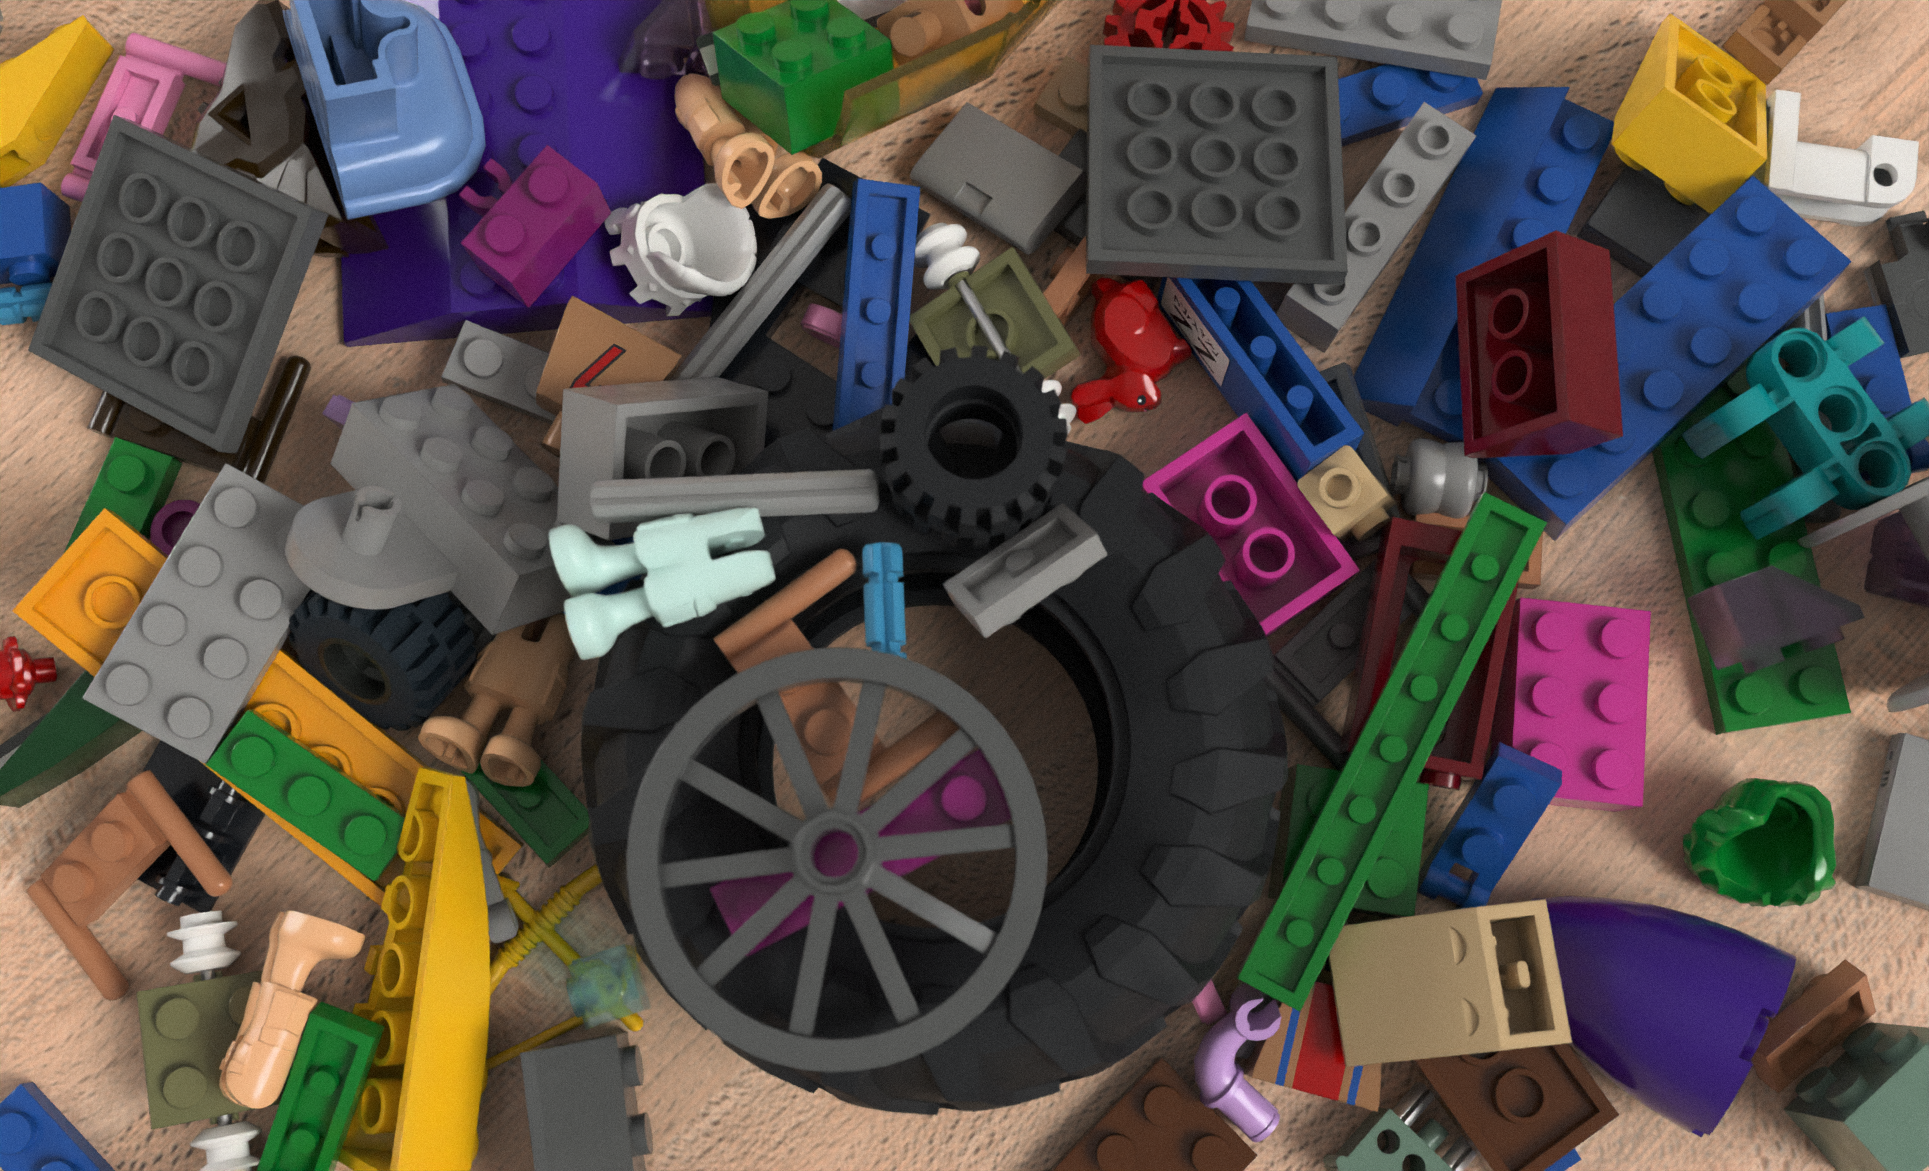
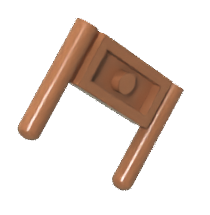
M846 549L836 550L713 638L736 671L740 673L776 657L813 649L791 619L856 572L857 561L854 555ZM838 682L812 684L781 692L779 694L816 780L831 802L835 804L857 707ZM937 711L887 749L875 734L859 806L935 751L959 728Z
M150 770L135 776L127 784L128 789L123 793L117 794L40 875L42 878L26 890V893L102 996L109 1001L118 1000L123 997L129 989V982L87 925L97 921L170 845L210 896L218 897L224 895L233 884L230 874Z

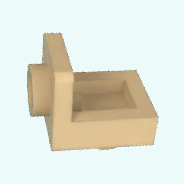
M1349 445L1340 448L1297 482L1300 491L1333 535L1344 542L1353 535L1358 541H1362L1376 533L1391 519L1386 511L1397 504L1384 485L1371 473L1355 450Z

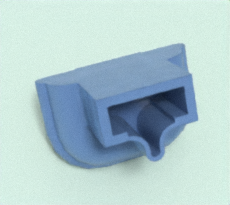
M289 0L290 9L282 10L285 26L347 220L428 204L457 192L476 173L486 147L483 117L461 51L447 26L422 6L404 0Z

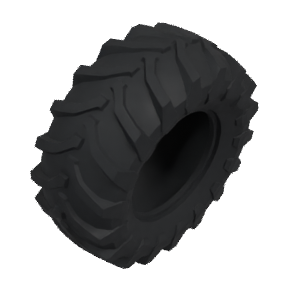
M884 408L878 409L821 436H818L810 428H806L778 438L737 474L871 469L875 471L879 482V504L877 510L863 513L761 517L765 533L762 540L748 547L712 556L711 559L715 560L747 551H767L770 553L776 579L770 584L752 592L750 595L740 596L716 605L717 609L702 617L698 616L679 624L663 627L662 623L657 622L655 617L652 616L621 632L612 648L599 658L594 689L589 693L582 713L581 763L589 817L588 839L604 888L626 932L633 934L636 951L669 996L705 1030L708 1029L679 1003L664 984L650 961L639 936L631 909L627 883V844L636 797L646 771L659 747L675 725L696 703L717 686L738 674L713 638L838 549H846L854 555L857 561L856 572L791 619L813 649L827 648L847 631L865 622L863 585L869 583V579L864 578L862 550L865 545L878 542H890L900 545L903 554V577L898 578V582L903 583L905 608L929 605L955 606L943 584L1003 544L999 534L991 536L988 547L972 549V538L958 537L957 547L941 544V532L932 529L926 537L913 529V516L910 514L904 517L900 516L893 506V494L891 491L886 492L882 480L880 435L881 417ZM962 419L951 422L939 429L928 443L931 455L942 468L953 475L967 479H984L994 476L1012 464L1016 456L1011 441L1000 429L988 422L977 419ZM1066 441L1064 448L1067 449L1058 485L1050 504L1046 503L1044 505L1041 517L1063 503L1098 534L1107 556L1086 569L1076 580L1063 585L1029 608L1020 618L1011 623L1044 646L1073 680L1091 719L1098 759L1097 787L1088 825L1066 865L1045 888L1040 916L1031 942L1019 966L1002 991L987 1008L962 1030L941 1044L919 1055L883 1067L847 1072L801 1070L775 1064L750 1055L721 1039L723 1044L737 1055L766 1073L813 1094L818 1088H821L834 1095L838 1100L855 1106L897 1113L937 1115L939 1108L972 1112L1014 1106L1060 1092L1061 1083L1090 1077L1106 1070L1131 1055L1167 1026L1164 1018L1183 1005L1191 1003L1220 969L1242 932L1243 928L1238 920L1251 904L1260 899L1271 867L1281 813L1272 805L1276 792L1282 790L1288 779V747L1276 691L1266 688L1264 677L1273 671L1274 655L1264 629L1238 593L1232 581H1223L1218 574L1226 560L1221 549L1210 534L1199 524L1161 500L1153 492L1146 495L1142 491L1145 474L1119 454ZM1026 523L1020 525L1019 532L1028 527ZM648 573L642 574L640 579H631L622 593L644 587V579ZM756 703L721 728L702 748L694 760L778 807L773 778L775 742L760 707ZM682 780L671 805L665 828L662 862L663 864L789 848L791 842ZM723 881L665 888L666 901L672 922L682 945L697 968L732 936L710 891V888ZM846 906L837 910L813 1030V1036L859 1037L881 1033L900 1026ZM1006 913L978 923L999 934ZM878 919L922 1016L946 1001L961 988L986 957V954L940 928L912 927ZM809 925L743 958L714 987L726 999L744 1012L767 1024L788 1031Z

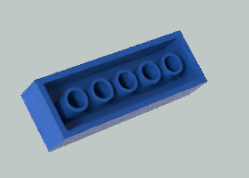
M1752 176L1614 303L1623 437L1571 454L1477 458L1478 464H1487L1488 478L1520 509L1546 521L1547 524L1543 531L1556 541L1747 365L1749 358L1758 349L1777 337L1825 293L1852 261L1757 178Z

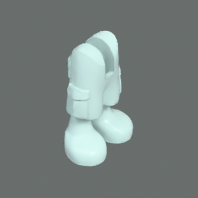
M750 507L736 508L695 517L692 513L674 514L673 517L639 524L637 531L633 535L634 543L618 546L596 545L585 531L576 525L567 524L551 529L549 532V543L554 564L562 583L573 596V598L565 600L564 609L573 644L581 659L587 660L605 655L612 648L621 632L647 618L654 616L657 622L662 623L663 627H669L698 616L702 617L717 609L716 605L740 596L750 595L752 592L773 582L776 577L770 553L767 551H747L715 560L711 559L712 556L748 547L763 539L765 533L759 509ZM648 573L644 579V587L614 595L596 594V592L612 584Z

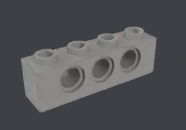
M1426 102L1422 104L1345 212L1348 273L1343 284L1294 283L1285 295L1276 313L1286 328L1325 353L1455 170L1476 135Z

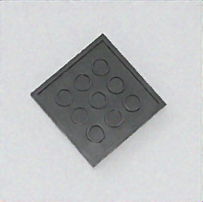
M1090 45L1087 69L1086 274L1324 285L1343 284L1348 273L1337 57Z
M114 115L28 351L219 452L237 453L329 214L141 124Z

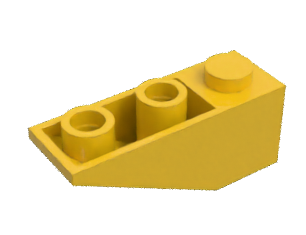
M84 15L71 23L55 28L43 41L18 57L7 59L0 64V188L10 187L46 163L114 51L108 40Z

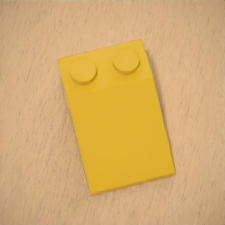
M1670 13L1661 23L1614 118L1611 145L1614 146L1618 157L1629 167L1638 171L1646 168L1663 180L1666 189L1675 199L1689 206L1696 203L1712 214L1767 160L1766 84L1736 59Z

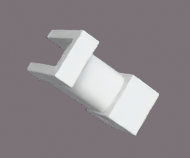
M1776 89L1767 98V160L1746 182L1754 176L1801 218L1840 223V225L1854 227L1868 226L1882 218L1891 207L1901 203L1914 190L1917 179L1918 141L1872 135L1857 149L1797 141L1801 93Z

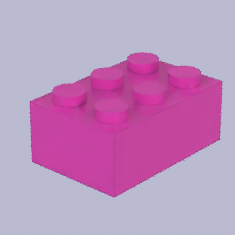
M1247 413L1235 419L1143 481L1142 491L1146 495L1153 492L1161 500L1199 524L1210 534L1221 549L1226 560L1218 574L1223 581H1232L1236 590L1264 629L1266 637L1345 585L1360 571L1337 537L1333 535L1300 491L1293 476Z
M1521 597L1515 600L1492 722L1490 756L1498 743L1501 742L1562 770V785L1549 805L1611 812L1643 807L1651 611Z

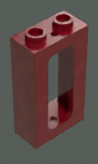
M1392 517L1383 526L1339 754L1349 755L1389 676L1411 564L1415 561H1426L1445 565L1462 533L1461 530ZM1519 579L1446 722L1441 741L1434 746L1421 771L1420 783L1445 789L1460 790L1461 780H1482Z

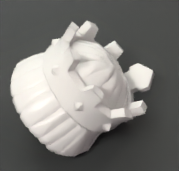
M717 183L705 184L693 190L685 197L679 194L661 193L648 201L641 202V204L635 203L628 209L619 207L612 211L604 221L610 235L621 233V245L609 252L613 266L626 265L638 285L629 294L639 304L651 299L666 304L667 316H679L688 306L696 301L700 302L702 298L708 295L726 296L733 294L741 287H744L755 269L757 242L754 236L756 233L753 223L749 220L750 215L746 207L740 209L732 206Z

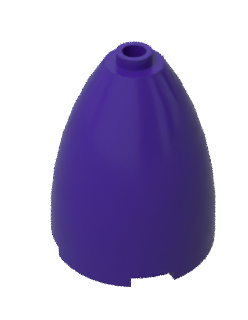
M1583 896L1532 898L1530 901L1546 899L1572 1039V1043L1568 1044L1607 1079L1650 1110L1689 1133L1692 1132L1701 1138L1704 1133L1709 1136L1725 1115L1753 1065L1751 1059L1769 1023V1018L1766 1016L1773 1019L1777 1015L1793 975L1796 956L1737 929L1697 915L1653 904L1614 898Z

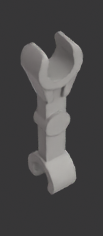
M465 778L480 845L489 918V937L492 942L500 943L515 937L519 924L508 897H504L492 864V854L486 848L480 831L478 788L473 781Z

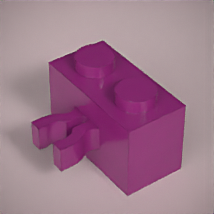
M548 145L514 183L507 171L492 158L484 165L483 169L488 177L495 183H498V189L502 194L499 200L492 195L487 197L479 196L469 186H466L459 194L466 206L483 216L461 242L462 246L480 271L528 308L611 214L598 183Z

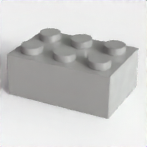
M718 377L563 389L557 521L566 525H576L585 532L607 540L633 537L639 524L645 522L599 523L595 521L591 515L589 505L592 483L601 480L739 474L764 450L769 391Z

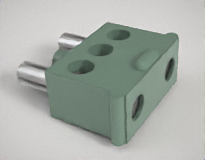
M1416 1082L1392 1110L1390 1108H1378V1112L1372 1111L1335 1154L1328 1153L1324 1156L1323 1162L1325 1164L1324 1167L1328 1171H1403L1402 1163L1407 1156L1410 1161L1409 1171H1464L1477 1155L1463 1135H1461L1445 1155L1440 1158L1434 1151L1449 1133L1440 1123L1432 1118L1428 1120L1417 1134L1410 1128L1435 1098L1432 1091L1427 1089V1085ZM1383 1132L1386 1142L1383 1149L1380 1150L1377 1144V1137Z

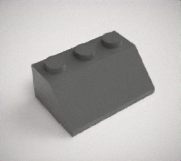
M628 1032L554 1044L520 1053L535 1171H646L644 1155L652 1154L653 1151L652 1129L648 1114H638L635 1087L642 1086L644 1082L643 1062L639 1046H629Z

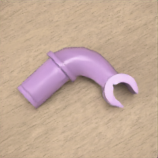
M1244 983L1237 987L1231 995L1229 1002L1231 1011L1214 1024L1204 1035L1194 1058L1195 1081L1201 1091L1200 1101L1202 1104L1211 1109L1217 1107L1252 1142L1256 1143L1264 1140L1274 1131L1279 1123L1280 1116L1277 1113V1108L1243 1078L1244 1070L1235 1062V1055L1247 1039L1261 1041L1273 1036L1279 1029L1282 1017L1275 999L1260 1012H1249L1263 1001L1260 990Z

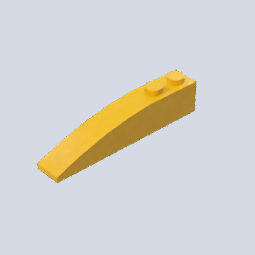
M419 767L397 846L400 858L405 861L403 873L401 876H397L392 883H387L381 904V909L387 914L389 919L383 945H370L364 970L369 975H374L367 1003H355L352 1014L385 1026L338 1162L354 1171H471L472 1161L475 1159L479 1147L477 1122L481 1094L485 1091L488 1082L486 1057L491 991L489 918L480 845L465 777L432 768Z

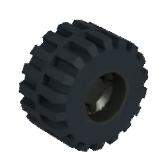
M314 591L294 610V614L289 619V628L292 632L288 636L292 648L297 652L295 657L300 665L371 723L386 730L392 727L397 731H408L411 727L417 728L423 724L470 672L477 649L472 644L475 640L472 629L464 622L465 615L459 606L449 599L447 592L390 609L371 610L346 606Z

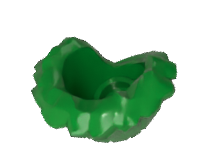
M1760 778L1742 780L1727 789L1719 797L1713 809H1707L1700 814L1696 822L1692 823L1691 832L1683 835L1684 863L1688 870L1700 879L1704 887L1728 899H1733L1740 904L1762 907L1768 905L1785 907L1792 905L1803 906L1813 903L1819 899L1821 891L1831 890L1836 884L1832 877L1836 868L1834 849V818L1831 803L1816 787L1799 781L1787 782Z

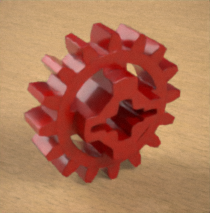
M1114 0L1112 11L1114 15H1106L1103 34L1107 38L1104 39L1103 45L1163 48L1164 41H1162V38H1166L1168 28L1172 27L1174 29L1172 40L1174 41L1169 44L1170 49L1233 52L1234 46L1229 44V42H1231L1235 27L1233 22L1222 21L1227 7L1224 1L1209 4L1207 0Z

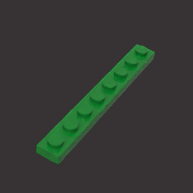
M1486 492L1479 497L1236 975L1237 979L1299 1012L1301 1011L1547 524L1546 521Z

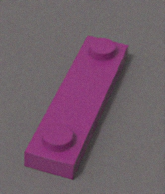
M977 750L955 764L886 825L878 835L879 837L997 826L1010 821L1011 817L1003 791L982 753ZM871 806L859 811L858 813L862 815ZM839 832L826 835L820 840L815 849L816 866L823 875L828 877H840L850 872L858 859V847L854 838ZM941 856L883 861L881 867L902 877ZM788 872L726 880L710 888L731 934L733 935L794 877L793 873ZM868 888L866 893L868 895L875 890ZM810 895L746 957L808 926L814 896ZM843 901L838 903L837 910L845 907Z

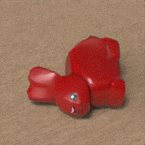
M1102 277L1092 283V294L1096 299V303L1090 317L1091 347L1107 368L1102 377L1077 384L1069 395L1070 403L1077 408V418L1084 424L1100 419L1114 407L1125 412L1141 413L1156 409L1162 403V394L1156 383L1166 378L1173 367L1189 360L1192 352L1185 339L1177 338L1169 323L1159 311V303L1143 280L1138 279L1121 284L1111 278Z

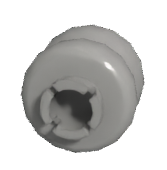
M1416 438L1409 444L1405 456L1395 455L1391 471L1390 488L1393 495L1401 494L1402 508L1409 515L1439 513L1450 518L1460 519L1469 514L1473 501L1477 502L1479 497L1486 492L1488 466L1486 463L1478 464L1477 458L1464 456L1463 441L1441 444L1428 438Z

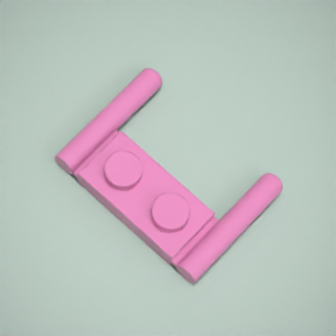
M137 33L130 34L125 45L126 56H119L70 163L74 166L73 172L68 173L62 181V195L80 202L83 201L114 115L132 120L163 135L186 85L182 81L184 75L220 86L218 82L223 77L226 63Z

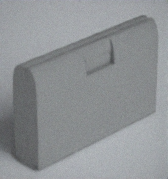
M966 102L920 157L910 173V179H912L914 185L919 186L927 193L1028 255L1039 248L1086 191L1087 183L1085 171Z
M1898 733L1892 735L1855 888L1929 911V740L1908 733Z

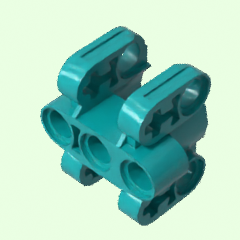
M1865 316L1826 341L1817 333L1806 328H1792L1782 332L1749 358L1746 365V380L1751 389L1681 434L1694 454L1703 459L1766 420L1800 467L1803 474L1771 490V494L1740 512L1741 520L1756 540L1797 521L1829 500H1833L1838 506L1848 510H1861L1900 492L1909 482L1911 462L1905 450L1929 436V403L1924 397L1884 418L1848 368V366L1884 344V341ZM1779 357L1783 358L1790 365L1782 369ZM1818 411L1823 412L1829 418L1832 424V431L1822 424ZM1868 472L1871 478V486L1862 479L1860 473Z

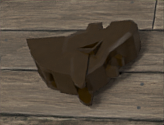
M258 0L235 25L223 77L218 82L220 85L219 92L210 104L203 102L197 109L201 116L196 122L191 149L329 214L313 255L321 257H349V254H364L388 249L389 246L373 215L347 220L285 26L282 10L290 8L279 0Z

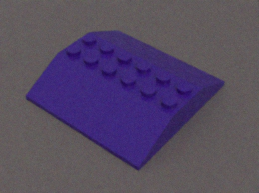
M404 0L422 6L444 23L458 45L483 117L486 147L476 173L457 192L428 204L373 215L389 246L388 249L364 254H349V257H341L344 344L347 347L458 338L465 320L500 334L557 330L572 295L624 324L711 317L714 298L711 295L702 298L700 302L696 301L679 316H667L665 310L667 305L654 299L639 304L629 294L638 285L627 266H613L609 251L621 245V233L610 235L604 222L529 308L480 271L461 244L464 238L483 218V216L475 213L464 204L459 196L461 191L466 186H469L479 196L487 197L492 195L497 200L502 197L498 189V183L490 179L483 169L484 165L491 158L507 171L514 183L548 145L598 183L611 212L619 207L628 209L635 203L641 204V202L648 201L661 193L679 194L685 197L693 190L706 184L704 157L697 148L690 132L677 119L675 112V86L678 80L688 74H698L693 0Z

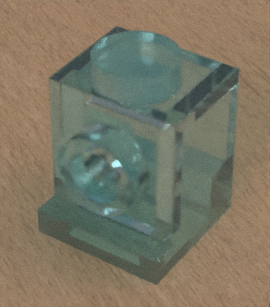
M623 944L573 960L572 964L568 965L571 977L566 979L569 999L576 1017L582 1016L586 1030L651 1009L634 945Z

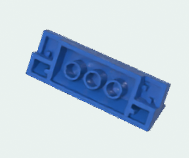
M1496 87L1473 132L1476 137L1457 165L1354 374V379L1366 412L1397 427L1402 421H1405L1444 441L1464 442L1455 275L1557 230L1565 234L1567 233L1612 139L1614 121L1565 99L1570 87Z

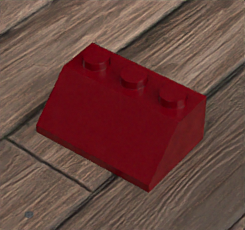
M1556 230L1455 275L1464 456L1470 458L1571 454L1623 437L1610 250Z

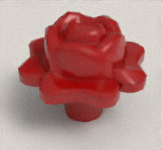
M10 636L3 639L2 650H0V700H6L10 709L15 712L25 708L28 696L31 695L36 684L56 682L57 673L53 657L33 659L25 649H18L16 637Z

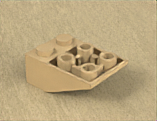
M1546 899L1344 925L1328 955L1345 1067L1572 1043Z

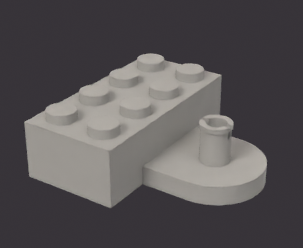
M456 384L352 403L330 464L355 490L320 498L303 506L295 515L286 540L285 554L293 572L304 584L318 594L337 603L371 610L390 609L451 591L492 635L565 612V600L573 598V596L565 588L559 577L549 543L550 530L566 525L557 521L559 487L547 473L542 471L513 442L506 432L501 430L473 402L466 392L461 390ZM585 532L596 545L617 546L612 540Z

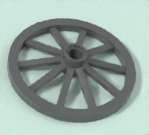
M845 647L819 648L789 653L759 663L717 686L687 712L659 747L646 771L637 794L629 826L627 883L631 909L648 957L664 984L692 1016L724 1041L750 1055L775 1064L801 1070L847 1072L883 1067L912 1058L941 1044L982 1013L1005 987L1019 966L1031 942L1040 916L1046 888L1048 862L1046 828L1039 796L1021 753L1006 730L989 710L968 691L952 680L920 663L897 655L869 649ZM818 683H863L833 808H829L779 693ZM886 688L906 694L925 703L948 718L959 728L958 731L862 815L858 813ZM756 703L760 707L807 817L804 821L797 819L694 760L702 748L721 728ZM975 747L982 753L996 776L1003 791L1012 824L886 837H879L878 835L886 825ZM682 780L791 842L789 848L663 864L662 862L665 828L671 805ZM831 833L848 834L854 838L858 847V859L855 866L850 872L840 877L823 875L817 868L814 857L818 843L822 838ZM1015 848L1014 884L1009 907L999 934L881 867L882 862ZM792 872L794 877L705 962L698 968L695 966L682 945L672 922L666 901L665 888ZM868 888L875 890L986 954L978 969L961 988L946 1001L923 1016L918 1009L866 893ZM810 895H813L814 902L789 1030L786 1031L744 1012L726 999L714 986ZM841 901L844 902L900 1025L899 1027L859 1037L827 1038L813 1036L838 903Z

